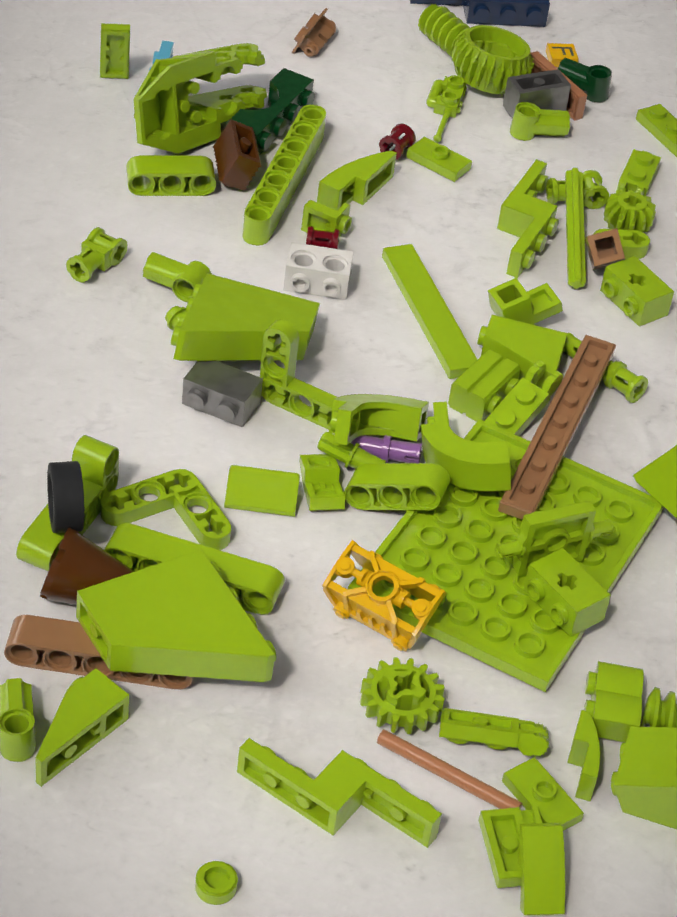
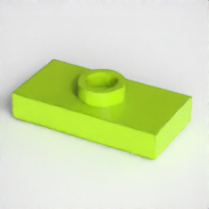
M101 23L100 78L129 79L130 24Z
M425 136L407 150L408 159L453 182L471 169L472 160Z
M535 757L504 772L502 778L504 785L518 801L523 803L522 805L526 810H531V806L537 805L542 823H561L564 831L582 821L584 812Z

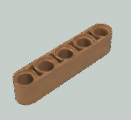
M34 615L17 616L13 620L4 650V655L9 662L18 666L86 676L97 668L111 680L168 689H185L191 685L193 677L110 671L80 622Z

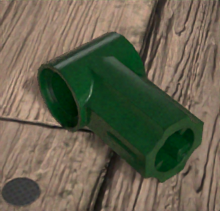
M564 58L560 62L558 69L587 94V100L604 102L608 99L612 77L610 68L603 65L589 67L568 58Z

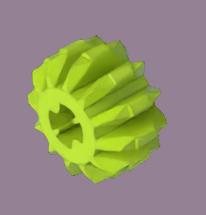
M618 189L617 193L610 194L604 209V221L608 223L609 229L617 228L648 232L653 224L656 205L651 202V197L643 196L642 191L636 193L631 189L628 192Z

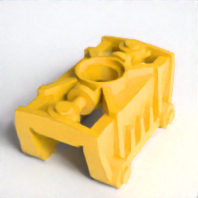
M353 540L343 551L322 584L323 591L334 606L333 610L338 617L342 619L351 617L391 639L394 648L405 652L416 643L422 630H424L447 594L445 590L437 585L429 584L424 578H417L385 561L380 554L372 550L369 552L360 547ZM350 555H352L353 558L357 561V563L360 566H362V571L356 569L353 560L350 558ZM337 576L342 578L353 576L357 578L356 584L361 587L348 590L333 581ZM381 580H386L394 585L393 591L386 597H379L373 593L375 584ZM413 595L418 599L414 601L410 598V596ZM392 605L403 609L405 606L411 608L414 617L419 620L417 626L414 627L396 617Z

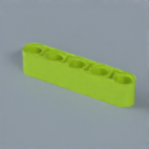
M131 523L119 524L104 549L133 571H138L202 549L210 562L216 563L220 570L221 578L226 585L235 590L243 609L255 614L264 615L272 611L285 583L282 572L270 565Z

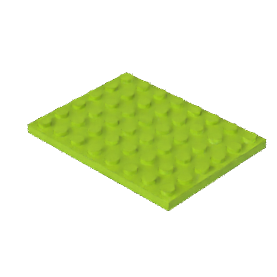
M481 419L475 423L464 437L466 440L475 442L508 441L511 480L531 442ZM563 457L537 511L590 500L596 509L593 523L607 519L611 520L614 528L613 534L596 537L594 540H591L586 548L583 561L578 562L610 593L659 518L664 507L654 497ZM449 483L437 508L428 511L407 510L375 552L380 554L385 561L417 578H424L427 583L435 584L447 593L424 630H422V633L546 692L585 630L570 637L560 626L551 620L550 616L537 602L529 598L523 589L527 574L518 576L512 566L514 556L502 560L497 558L495 553L496 545L515 541L519 536L522 519L498 511L505 491H476ZM354 578L349 584L348 590L361 587L356 584L357 578ZM381 580L375 584L373 593L379 597H386L391 594L394 585L386 580ZM413 595L410 596V598L414 601L418 599ZM392 605L396 617L414 627L417 626L419 620L414 617L411 608L405 606L403 609Z

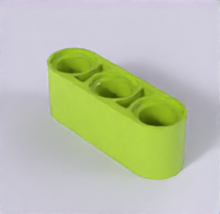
M139 155L130 158L126 165L128 189L131 193L138 196H205L212 193L216 188L214 165L212 160L206 156Z
M365 463L356 468L344 491V495L348 504L361 510L428 511L434 510L439 506L451 480L448 471L444 467L433 463Z

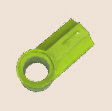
M529 102L518 103L511 122L510 134L514 138L523 141L531 140L535 135H568L570 129L569 112L540 109L535 104Z
M155 252L148 256L143 268V277L172 288L176 297L184 302H188L189 297H192L196 283L202 284L206 274H212L210 269L202 262L191 261L186 265Z
M21 678L7 679L4 684L0 685V753L9 761L20 762L27 760L35 752V719L32 685L25 683Z

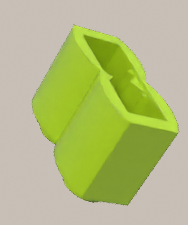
M598 661L595 672H588L585 694L591 695V700H586L584 710L590 712L599 738L626 742L630 727H640L644 679L643 669Z

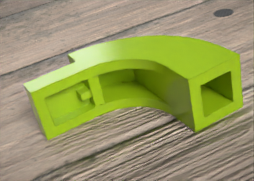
M381 394L340 396L333 400L329 432L334 434L333 443L348 445L356 437L363 435H387L417 442L422 437L421 424H426L429 402Z
M447 401L433 402L434 416H428L427 424H421L422 450L425 462L444 467L450 475V484L476 491L511 490L508 441L475 442L459 437L449 426Z

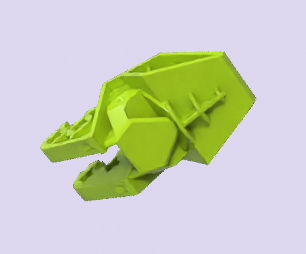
M242 43L176 55L173 58L156 59L133 99L137 143L179 154L218 139L221 135L220 123L230 120L240 109L251 107L261 109L265 107L264 99L267 98L266 88L244 85L197 94L200 90L199 83L190 81L197 78L216 83L218 80H221V75L241 73L244 64L254 66L265 64L264 55L258 50V46L251 43Z

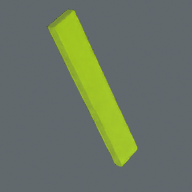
M412 244L383 248L382 258L449 379L460 377L478 359Z

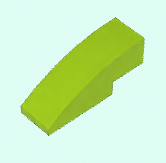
M391 150L369 155L347 163L329 173L319 181L317 203L338 210L343 203L349 204L352 201L364 205L393 177L397 153Z

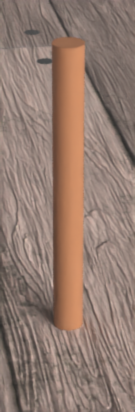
M383 729L379 734L377 744L499 809L520 807L521 809L522 802Z

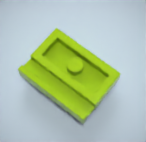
M531 806V810H521L520 807L481 811L478 821L497 888L521 886L522 869L518 864L520 824L542 823L538 806Z

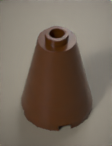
M68 528L59 545L60 549L55 560L53 559L41 589L40 597L49 601L77 605V591L135 571L78 531Z

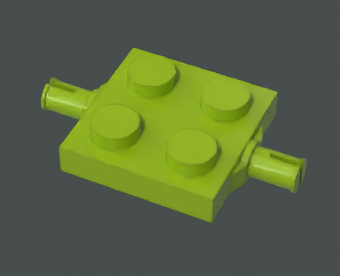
M590 500L544 511H535L523 516L517 539L512 542L497 544L495 553L499 560L514 556L512 566L518 576L527 574L529 564L561 548H564L579 562L583 561L586 548L591 540H594L596 537L613 534V524L609 519L593 523L596 509Z

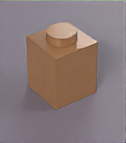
M617 228L586 237L585 243L593 270L625 259Z

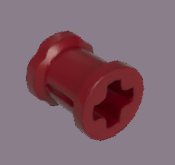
M397 124L392 128L389 136L386 135L380 140V152L390 151L389 149L395 144L396 147L392 151L397 153L396 160H398L403 155L404 149L410 148L415 143L416 136L414 131L406 124Z
M308 226L306 244L338 249L340 230L335 229L333 232L315 230L314 226Z

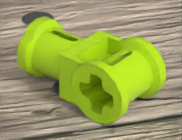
M588 170L583 172L584 207L599 209L607 203L609 192L602 186L600 173L596 170ZM555 178L547 180L546 198L549 203L556 204L557 201H566L565 180L557 181Z
M96 227L90 232L87 239L81 243V253L67 260V271L78 282L88 281L92 277V272L97 268L105 272L112 265L116 266L122 261L127 251V241L123 238L116 239L105 233L104 229Z

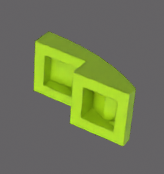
M328 454L300 455L301 476L309 511L345 509V495L339 482L340 468L336 458Z
M581 710L567 763L582 767L575 797L586 801H591L600 766V745L590 712Z
M561 823L520 824L518 864L522 869L520 910L523 915L565 914L563 826Z

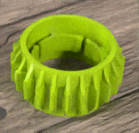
M478 25L469 28L460 37L458 36L451 54L457 76L462 77L464 82L471 87L493 94H505L508 77L531 74L534 66L530 47L526 41L508 30L494 26Z

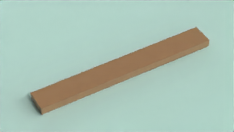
M585 335L511 480V490H506L500 501L499 512L523 520L524 515L538 510L615 353V344Z

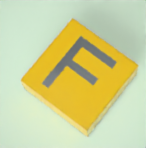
M547 43L546 55L555 67H559L560 62L564 58L576 62L579 61L574 44Z

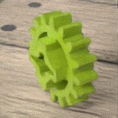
M394 657L392 665H388L385 661L381 660L378 664V670L371 667L368 669L367 678L362 680L360 705L367 706L365 714L367 718L378 717L376 726L381 727L387 723L391 725L392 733H395L398 727H404L405 732L411 734L413 726H417L420 730L424 731L428 721L436 723L438 714L443 709L445 687L442 684H437L439 678L437 673L427 674V664L417 668L414 666V659L409 658L406 664H401L398 657Z

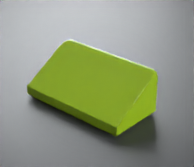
M231 465L228 474L224 508L295 517L300 475L292 472Z

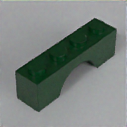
M283 68L270 80L268 108L260 110L240 109L230 119L253 128L259 155L264 150H268L271 143L278 136L284 134L286 128L294 122L303 106L313 104L315 93L313 92L314 79Z

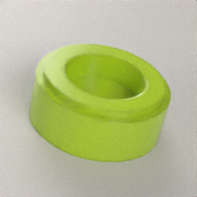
M222 861L205 863L196 873L195 891L198 897L212 905H221L229 902L237 891V873L232 866Z

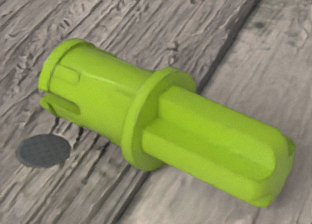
M325 432L318 442L317 448L320 451L345 463V468L350 466L356 469L359 465L365 463H386V460L360 448L359 443L355 445L351 443L348 445L333 443L334 434L330 432Z

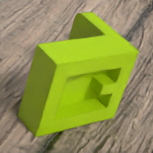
M309 200L304 205L301 231L307 233L308 226H314L315 230L333 232L335 229L340 230L339 237L342 234H346L352 223V218L349 216L351 205L343 203L338 210Z

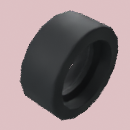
M78 461L50 462L47 471V492L52 532L66 533L68 528L81 532L84 528L85 507L80 464Z

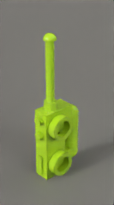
M445 76L444 80H435L426 100V104L434 108L433 113L443 115L437 133L433 137L437 143L442 140L441 136L448 118H455L457 113H460L461 108L459 107L463 105L462 99L466 93L467 84L460 76Z

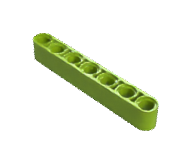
M306 105L300 109L246 206L242 237L248 244L259 246L266 244L270 240L322 143L326 111L321 106Z

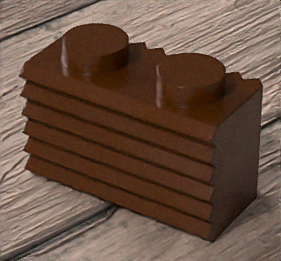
M230 120L213 146L218 176L225 186L246 190V186L250 185L249 181H252V177L256 176L255 172H258V168L262 167L256 138L252 127Z

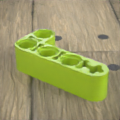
M83 435L78 440L72 454V461H78L80 464L83 479L85 517L84 528L79 532L82 535L101 512L102 497L106 493L116 490L119 476V449L87 435ZM48 504L24 532L16 551V556L19 560L49 571L53 559L55 560L60 549L59 545L65 533L52 532Z

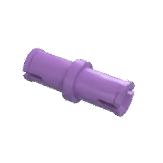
M363 435L356 437L351 443L353 445L359 443L360 448L386 460V463L389 460L420 463L422 443L392 440V436L387 435L384 438Z

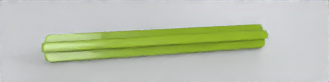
M572 168V170H567L565 173L568 285L572 286V289L578 290L579 287H584L586 284L583 173L578 171V168Z

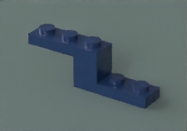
M410 0V4L463 6L467 24L546 27L550 7L549 0Z

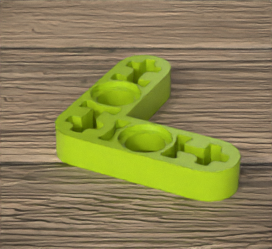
M276 320L265 331L263 337L260 378H263L261 395L269 403L329 430L333 400L337 396L295 378L299 333L295 326L287 320ZM273 357L278 358L285 368L278 366L274 362ZM299 395L307 398L311 406L304 404Z
M186 469L172 470L110 491L101 499V518L106 524L111 526H118L121 523H132L174 508L199 544L223 550L230 543L231 524L198 478ZM149 493L156 495L158 499L145 501L140 496ZM197 505L204 507L206 511L203 513H193L188 508Z

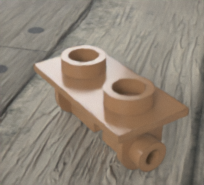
M327 8L319 16L314 13L306 26H303L294 40L297 42V45L292 51L293 54L300 48L307 56H316L331 36L335 34L336 24L324 16L328 10Z

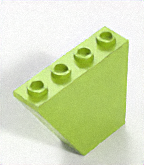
M207 273L202 284L196 283L193 295L188 299L186 310L182 311L179 324L174 328L171 338V345L176 346L173 359L179 361L261 360L265 331L276 320L283 319L292 323L299 333L297 360H303L314 331L320 303Z
M202 549L77 591L76 618L110 671L255 682L272 680L274 662L277 659L271 641L264 639L257 628L254 617L250 613L245 612L239 603L235 590L226 585L221 578L218 566L215 562H210Z

